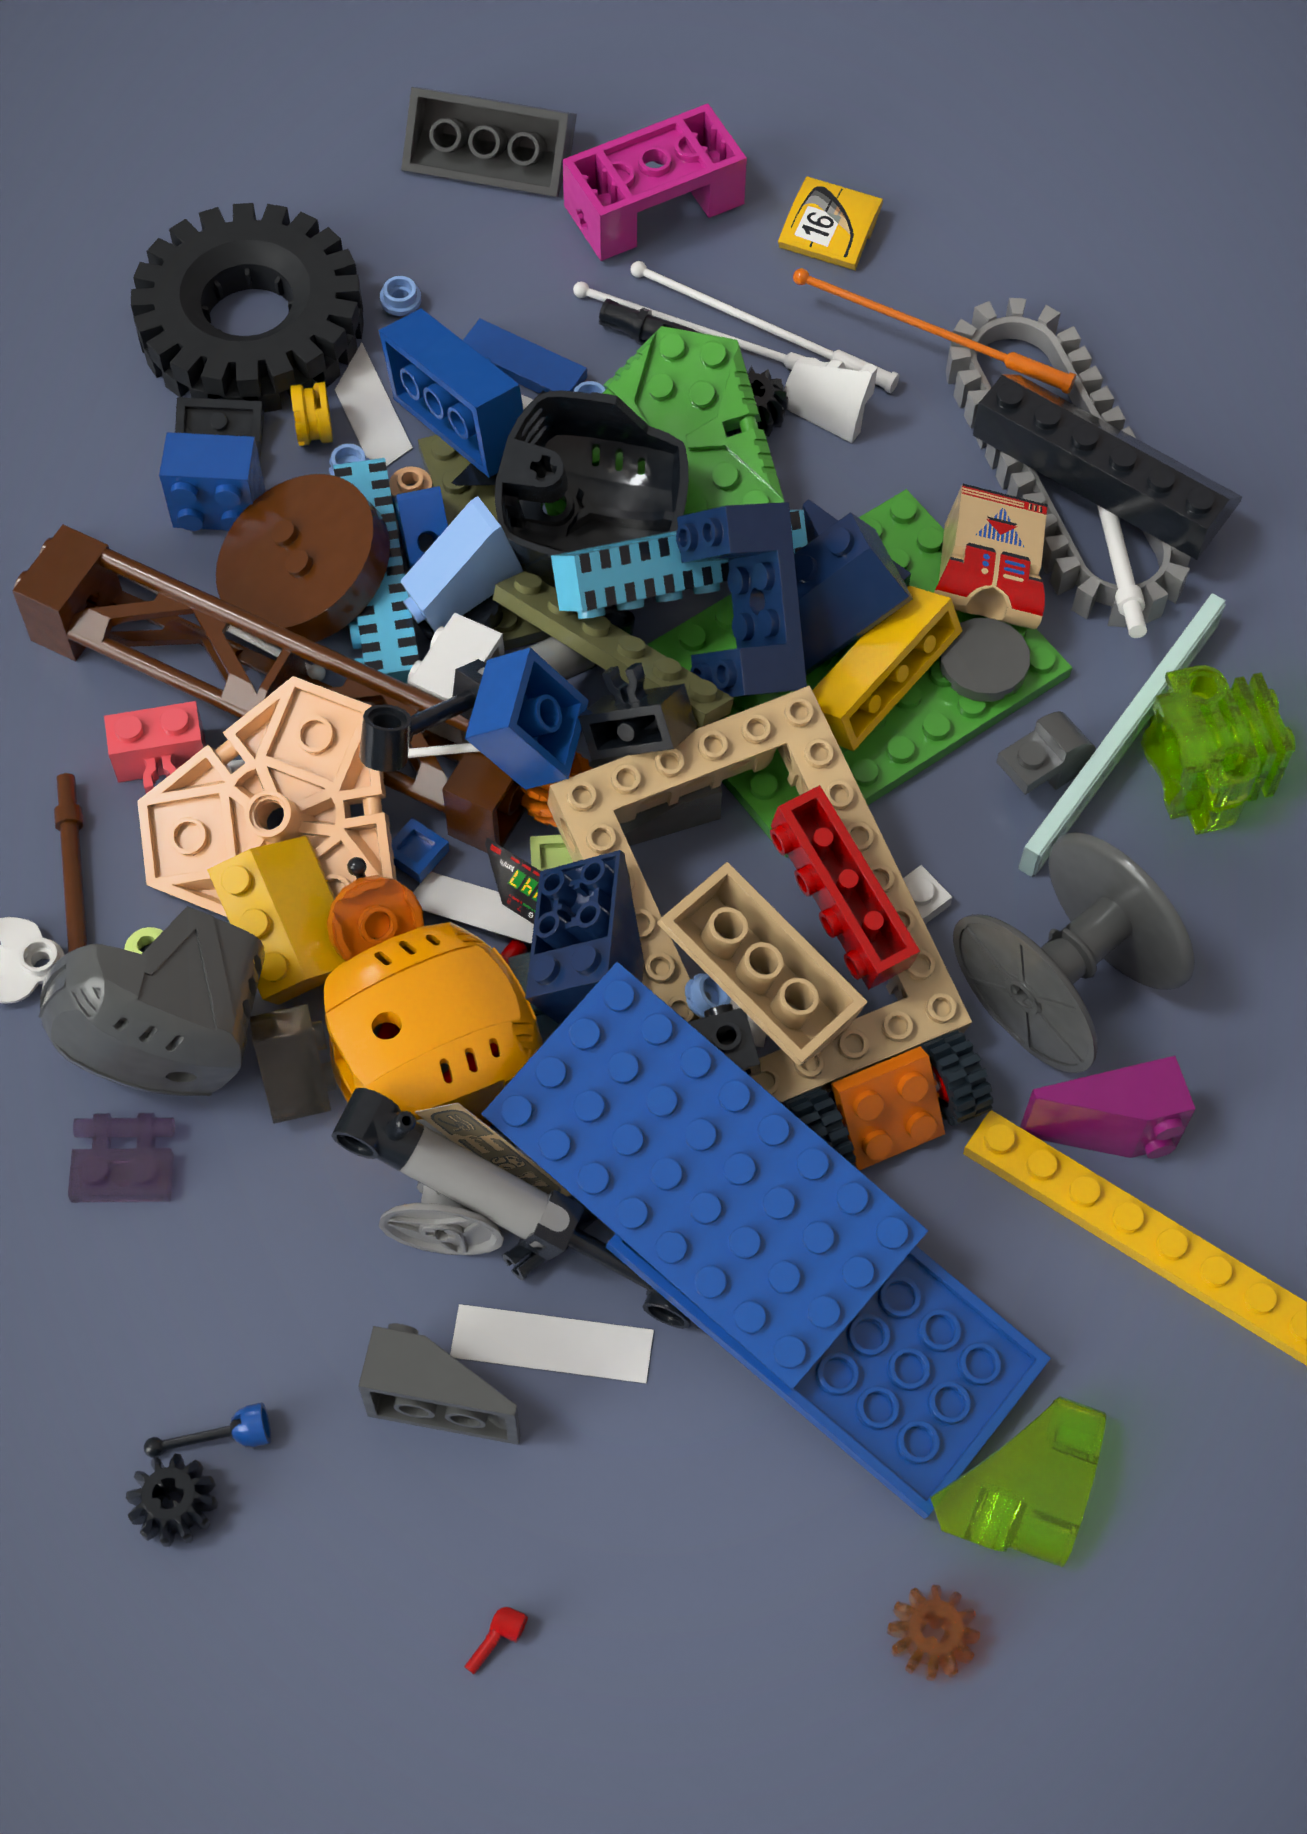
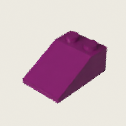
M1174 1055L1033 1089L1020 1128L1042 1141L1128 1158L1146 1154L1148 1158L1154 1159L1168 1155L1176 1149L1196 1108Z

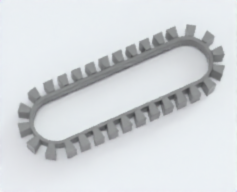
M1009 298L1005 317L996 319L997 315L990 301L974 307L972 324L963 319L959 320L953 333L983 345H988L1002 339H1018L1035 345L1046 354L1053 368L1068 374L1070 372L1077 374L1075 383L1068 394L1074 405L1136 438L1130 426L1123 429L1126 419L1119 406L1112 408L1114 397L1108 386L1101 388L1103 377L1096 366L1090 368L1092 358L1085 346L1079 348L1081 338L1075 327H1070L1058 333L1056 337L1060 312L1045 305L1038 321L1023 317L1026 299ZM951 341L946 366L948 384L956 383L953 396L960 409L965 407L964 417L972 429L975 426L979 402L991 389V386L977 361L976 356L978 352ZM976 438L981 449L986 447L985 457L991 469L997 467L995 477L1002 490L1008 488L1007 495L1048 505L1042 567L1046 574L1052 572L1050 582L1057 596L1074 588L1076 584L1078 588L1072 611L1087 619L1096 601L1112 606L1107 626L1126 627L1125 616L1119 613L1115 594L1118 590L1117 585L1103 581L1086 567L1036 471ZM1143 531L1158 559L1159 570L1154 576L1142 583L1136 584L1143 593L1145 608L1142 612L1147 624L1162 616L1167 599L1176 604L1190 571L1188 564L1191 557Z

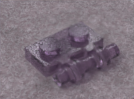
M94 1113L93 1118H75L73 1122L74 1138H93L92 1149H72L68 1197L71 1203L171 1202L174 1154L171 1148H155L156 1137H174V1117H156L155 1113H138L137 1118H112L110 1113ZM137 1137V1146L130 1149H111L112 1138Z

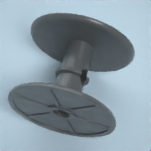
M1074 832L1064 834L1056 840L1050 850L1048 865L1056 896L1071 921L1060 932L1057 929H1051L1048 937L1049 941L1042 947H1039L1024 933L1002 920L989 915L972 914L962 918L955 925L953 945L957 961L968 984L992 1018L1023 1048L1039 1060L1061 1071L1080 1073L1086 1071L1095 1061L1098 1042L1088 1009L1073 985L1080 978L1087 979L1093 977L1097 971L1096 964L1104 959L1122 974L1138 983L1154 989L1172 990L1183 986L1190 980L1194 971L1195 960L1192 943L1185 925L1170 900L1155 881L1137 863L1116 847L1092 835Z

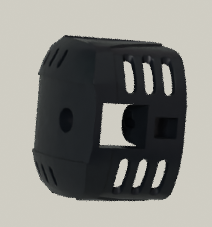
M562 390L549 391L537 396L518 417L508 436L495 486L497 520L523 571L535 574L546 584L556 587L551 555L677 531V517L684 515L689 485L686 448L681 440L671 434L649 426L618 396L597 392L589 394ZM597 447L600 449L599 465L593 466V450ZM621 452L623 453V468L621 471H616V455ZM641 461H645V473L643 475L638 474V464ZM562 499L567 504L565 510L556 516H550L543 511L544 503H553Z

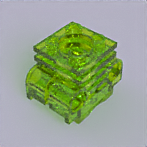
M1207 665L1166 672L1165 679L1169 687L1168 692L1156 696L1152 707L1155 715L1151 716V724L1144 731L1140 744L1148 763L1155 769L1161 779L1163 801L1170 819L1188 816L1196 835L1232 826L1239 819L1246 801L1257 800L1261 789L1265 798L1274 796L1285 774L1291 756L1295 752L1296 746L1293 732L1289 727L1284 726L1278 712L1279 702L1277 695L1272 688L1268 689L1262 672L1253 674L1249 685L1244 676L1235 678L1231 689L1224 675L1216 668Z

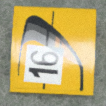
M807 176L783 226L778 240L779 248L856 271L867 238H871L883 199Z

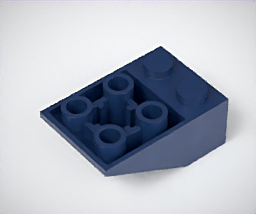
M621 850L540 871L525 999L560 1024L616 962L620 963L640 982L643 981V952L625 854Z

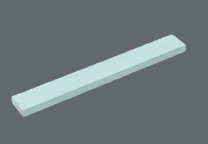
M1213 593L1209 596L1025 845L1019 870L1031 877L1033 875L1036 876L1049 858L1053 844L1059 837L1069 831L1217 629L1226 606V600Z

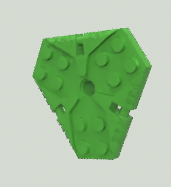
M661 326L636 351L637 353L631 356L626 361V364L620 367L615 372V375L609 378L603 385L605 388L603 394L618 396L649 426L667 432L684 443L689 469V485L684 515L726 505L785 502L764 430L758 428L757 422H760L761 418L738 340ZM738 428L741 429L742 433L727 437L726 432ZM597 447L593 450V466L599 465L600 449ZM621 452L616 455V471H621L623 468V453ZM641 461L638 464L639 475L645 473V461ZM562 499L553 503H545L547 514L550 516L561 514L567 505Z

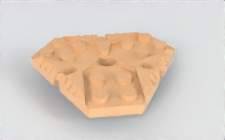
M292 676L226 729L223 734L228 739L217 749L212 748L210 745L205 746L138 800L147 886L227 917L207 869L248 849L302 836L309 837L335 898L344 887L357 879L347 869L349 860L354 857H360L366 862V877L379 875L397 880L389 828V815L382 811L381 800L386 798L384 775L381 771L366 767L359 758L363 714L365 710L372 706ZM240 755L245 764L233 772L227 764ZM363 803L364 816L351 818L350 805ZM283 808L284 817L281 824L274 829L268 830L267 819L272 811Z

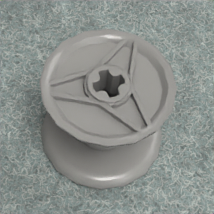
M424 1119L416 1120L420 1124L446 1137ZM494 1130L497 1134H499L501 1137H503L506 1141H508L511 1145H513L516 1148L514 1143L511 1142L506 1136ZM420 1182L417 1184V1189L422 1193L421 1203L395 1206L385 1211L381 1215L379 1228L385 1235L399 1243L441 1254L476 1255L490 1253L500 1248L504 1241L502 1231L494 1222L479 1213L470 1211Z

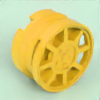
M325 382L314 383L313 388H304L302 384L291 385L292 407L299 446L310 445L311 440L319 439L322 443L333 442Z

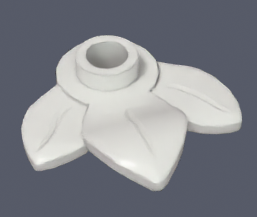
M16 917L0 918V1003H16L29 997L39 984H43L51 967L65 955L59 944L50 939L43 938L38 926L26 919ZM41 959L50 960L44 966L34 967L36 962Z

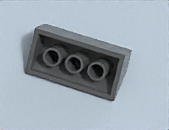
M411 87L401 170L558 197L563 183V159L571 156L577 114L422 87Z

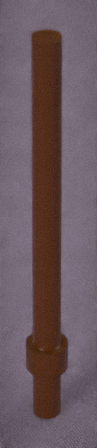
M63 773L57 776L58 806L54 808L55 828L60 831L69 953L87 945L79 830L83 828L82 807L77 804L75 776L70 773Z

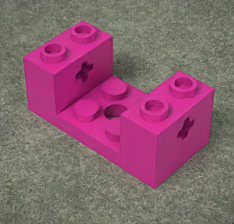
M707 103L563 159L564 206L600 261H603L637 247V213L688 192L692 193L708 218L743 205L747 157ZM654 161L655 163L661 164L663 166L659 168H651L646 166L645 164Z

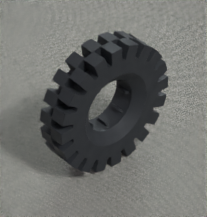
M240 203L233 204V221L225 222L219 207L199 212L202 231L199 232L187 219H184L169 229L172 244L158 238L146 251L149 263L139 262L133 277L136 289H131L133 318L142 353H145L147 365L156 378L163 376L165 387L179 397H182L188 391H190L191 398L219 399L222 396L226 400L249 401L250 397H258V400L265 404L264 413L282 410L279 392L286 390L291 397V385L302 384L304 388H313L312 379L318 383L325 382L327 388L341 376L339 362L349 365L358 350L356 339H362L364 311L356 263L349 249L343 250L341 238L329 227L320 232L318 219L300 211L290 223L288 207L267 204L262 219L256 220L254 204ZM248 289L267 290L282 296L288 301L289 313L286 318L273 329L261 334L251 336L231 335L222 332L210 324V312L213 307L226 296L238 291Z

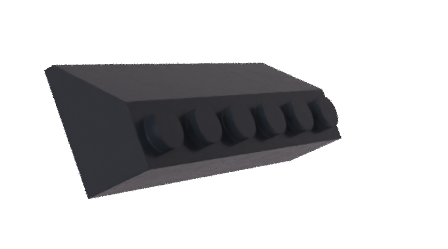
M1001 375L979 402L973 436L1195 560H1198L1241 502L1242 496L1021 375Z

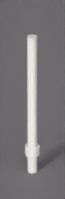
M1098 506L1118 588L1115 594L1118 611L1121 615L1125 616L1130 637L1141 638L1147 633L1142 612L1145 608V601L1141 588L1135 584L1119 517Z

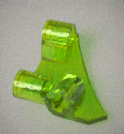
M1062 1396L1053 1400V1403L1000 1449L967 1473L930 1496L941 1530L993 1550L1006 1552L1008 1548L1063 1567L1072 1551L1089 1499L1104 1436L1106 1413Z

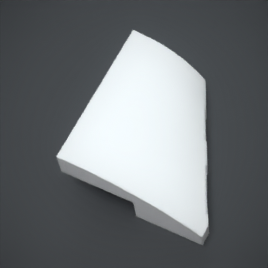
M800 357L796 361L784 388L788 397L787 410L852 443L861 432L864 407L874 394L878 367L866 363L861 370L845 369L843 361L831 360L829 362H822L816 358Z

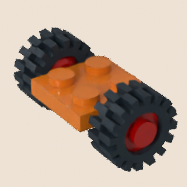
M954 1030L922 1043L915 1049L831 1083L838 1111L835 1109L833 1099L829 1098L828 1092L825 1089L822 1090L821 1087L782 1102V1104L860 1171L945 1135L942 1118L947 1120L949 1125L956 1126L991 1111L993 1108L991 1105L993 1104V1097L990 1094L992 1092L991 1084L985 1078L988 1076L985 1068L982 1069L979 1063L981 1061L978 1053L974 1054L973 1044L970 1040L966 1041L965 1034Z

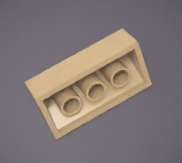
M728 862L661 917L657 923L798 1066L822 1052L852 1024L868 1002Z

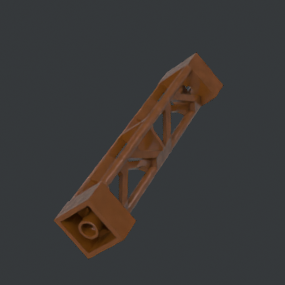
M62 524L52 538H48L44 542L39 556L27 571H23L18 576L12 590L31 641L75 662L86 647L238 718L243 717L292 676L363 703L383 700L385 705L400 707L406 710L410 716L443 701L109 549L108 544ZM117 574L159 593L153 601H144L122 591ZM194 614L200 626L179 617V615ZM139 620H147L163 628L162 630L111 632L112 627ZM231 625L281 648L282 651L275 661L233 642L224 636L229 626ZM199 644L205 648L226 683L224 690L130 647ZM305 660L347 678L343 687L334 688L310 678L307 675ZM241 664L266 675L259 687L258 693H256ZM458 715L443 723L466 733L470 720L462 715ZM425 730L413 736L412 741L409 743V749L453 745L456 743ZM481 752L440 755L458 764L448 780L435 756L408 758L407 762L416 774V779L398 771L383 772L384 786L444 813L448 836L488 854L485 845L486 839L489 838L503 847L526 811V808L521 805L522 797L525 794L520 789L521 786Z

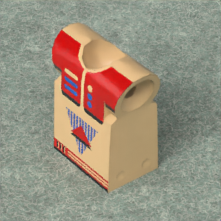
M963 483L945 522L939 583L934 593L950 597L956 611L994 618L1004 623L1029 629H1037L1041 623L1045 606L1044 585L1039 572L1042 565L1048 505Z

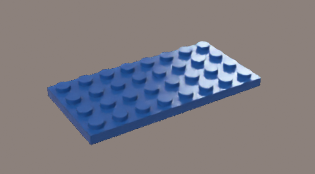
M618 962L610 968L481 1113L484 1118L791 1390H793L929 1231Z
M614 1234L605 1247L923 1519L932 1513L1051 1359L920 1248L915 1246L793 1390H791L618 1235Z

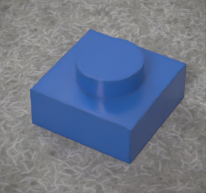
M413 817L397 833L391 843L394 854V866L419 883L427 877L450 851L447 840Z

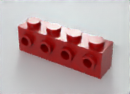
M819 785L778 806L771 823L770 836L772 842L781 855L788 854L797 869L794 871V875L799 888L807 897L812 895L821 910L819 918L824 930L831 938L837 937L846 951L844 961L852 976L856 980L862 978L869 990L909 969L919 955L920 950L821 786Z

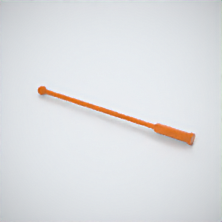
M797 269L793 274V280L797 285L809 284L1005 363L1006 368L1059 388L1065 394L1070 393L1075 383L1077 374L1072 372L1068 374L1015 352L1003 353L809 276L806 269Z

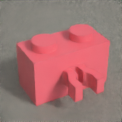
M196 701L104 716L108 754L118 783L143 779L146 794L154 788V784L159 779V776L165 775L167 778L206 746L204 728Z

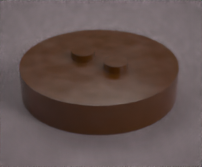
M310 474L284 481L256 498L253 504H250L239 515L228 531L221 546L216 566V585L219 597L227 603L313 642L323 640L353 621L366 608L379 589L385 576L390 556V538L387 526L381 514L361 491L343 478L327 474Z

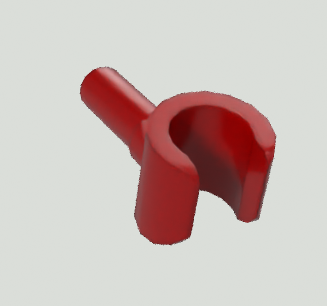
M502 1607L497 1610L485 1640L464 1667L475 1675L498 1645L501 1637L517 1643L527 1624V1615L511 1607Z

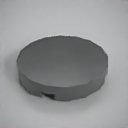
M974 618L961 622L962 632L939 657L940 671L943 677L946 676L947 680L951 683V688L959 695L974 701L994 702L1003 699L1006 694L1011 693L1013 690L1016 692L1022 687L1030 667V649L1023 636L1011 625L994 618Z

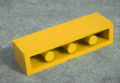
M908 586L907 589L913 600L865 633L812 690L839 746L854 751L960 635L962 628L950 597Z

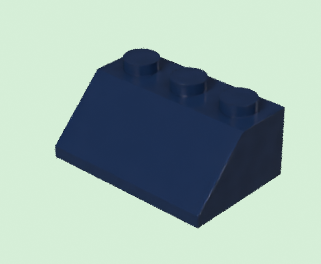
M851 512L794 553L806 676L913 600L876 530Z

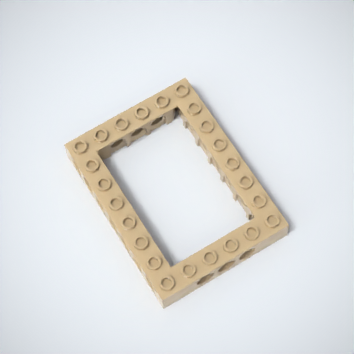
M810 686L695 729L674 749L627 755L569 779L550 785L547 803L573 862L618 850L624 852L644 958L642 983L687 1022L701 1018L690 1010L686 1002L685 986L690 980L672 938L657 924L662 916L620 824L634 820L637 813L668 802L669 806L678 803L679 797L710 785L711 789L719 787L722 780L747 770L753 769L754 773L760 771L771 763L776 748L789 772L787 780L791 787L796 786L799 795L819 785L821 786L918 946L920 953L909 969L888 979L886 988L890 995L895 994L898 1001L855 1018L852 1024L817 1056L800 1066L782 1049L759 1058L761 1074L751 1077L780 1103L817 1087H821L822 1090L825 1089L827 1092L833 1091L831 1084L833 1082L915 1049L920 1044L951 1031L958 1030L964 1034L972 1023Z

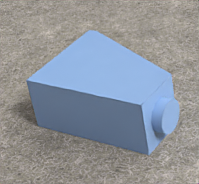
M478 496L465 506L401 580L409 595L403 603L418 624L426 620L434 632L440 626L445 627L454 612L462 616L492 596L495 584L523 572L501 525Z

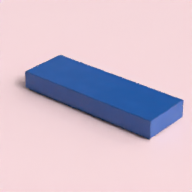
M479 318L463 339L464 342L483 357H489L496 367L518 384L539 394L542 390L545 392L559 390L574 391L577 385L587 379L586 367Z

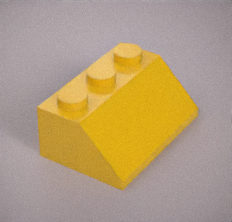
M302 836L251 848L207 869L230 924L255 935L264 946L265 959L258 984L262 1000L280 1005L324 984L329 974L345 961L337 954L329 940L327 920L335 897L309 837Z

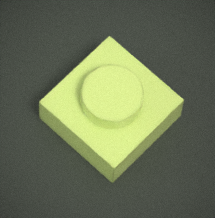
M561 835L530 836L531 865L543 871L573 863Z

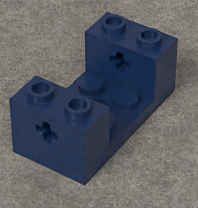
M789 502L726 505L677 517L676 542L681 552L682 563L728 560L729 573L727 582L732 594L734 615L732 631L737 645V649L691 655L692 667L690 672L712 682L718 689L731 697L796 691L807 687Z

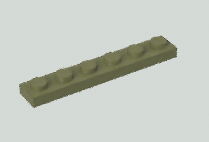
M523 571L495 584L494 601L603 669L607 670L610 667L618 666L621 678L628 684L629 680L625 670L634 663H642L645 674L644 690L685 684L698 728L716 722L730 714L734 700L733 697L718 689L712 682L704 680L685 669L676 660L667 658L649 647L642 639L631 636L613 625L606 617L578 619L576 611H559L556 589L543 582L537 575Z

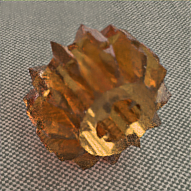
M932 1585L928 1601L918 1588L912 1589L909 1593L911 1606L898 1601L893 1608L894 1614L901 1621L890 1622L887 1626V1634L901 1638L892 1646V1655L894 1657H900L907 1653L911 1655L905 1667V1670L910 1674L916 1671L919 1663L925 1664V1676L928 1681H934L937 1677L938 1664H940L945 1674L950 1678L956 1676L959 1671L956 1660L970 1664L974 1657L971 1648L966 1644L977 1643L980 1639V1632L978 1630L965 1626L974 1620L976 1616L974 1609L970 1608L958 1612L956 1607L961 1600V1594L954 1592L951 1594L948 1602L942 1601V1590L939 1585ZM927 1622H929L933 1629L942 1627L945 1631L940 1643H938L934 1636L925 1638L922 1635Z

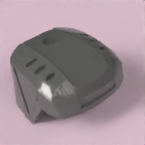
M187 906L142 954L102 944L86 945L65 954L51 967L45 977L40 995V1013L38 1017L41 1018L42 1026L59 1054L70 1063L93 1075L122 1086L132 1087L149 1093L171 1096H211L213 1092L219 1090L230 1081L241 1068L248 1040V1023L265 959L264 946L260 939L248 931Z

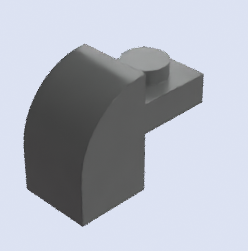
M1058 711L1038 719L1034 731L998 753L996 763L1026 795L1046 781L1057 790L1074 779L1096 751V748L1064 712Z

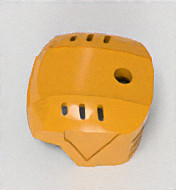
M452 922L417 927V929L375 945L350 960L344 961L329 974L324 985L325 1020L329 1033L330 1059L336 1082L347 1103L356 1088H367L391 1099L399 1106L401 1112H411L416 1120L423 1118L417 1115L415 1111L459 1103L490 1127L492 1125L481 1113L543 1045L537 1019L530 1002L525 999L526 994L518 979L495 947L492 948L478 936ZM385 1022L393 1023L401 1029L391 1039H380L376 1037L373 1030L376 1026ZM491 1043H495L497 1045L500 1055L499 1057H494L492 1055L490 1048ZM468 1052L474 1056L476 1072L469 1070L466 1053ZM442 1063H446L449 1066L452 1078L451 1083L444 1081L440 1066Z

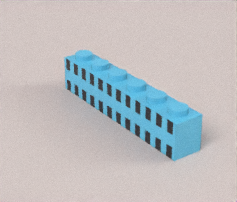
M385 458L333 465L335 476L343 478L356 486L381 514L390 538V556L382 583L366 608L357 616V622L349 623L353 649L362 648L363 658L354 660L407 684L409 672L414 663L419 660L412 614L403 603L408 598V593L401 583L405 573Z
M790 510L794 553L808 544L804 510ZM677 531L551 555L559 611H576L578 619L603 616L606 614L605 607L617 605V610L641 608L645 606V598L654 596L656 602L682 599V590L692 588L694 594L721 590L720 582H725L728 578V560L682 563L681 552L676 542Z

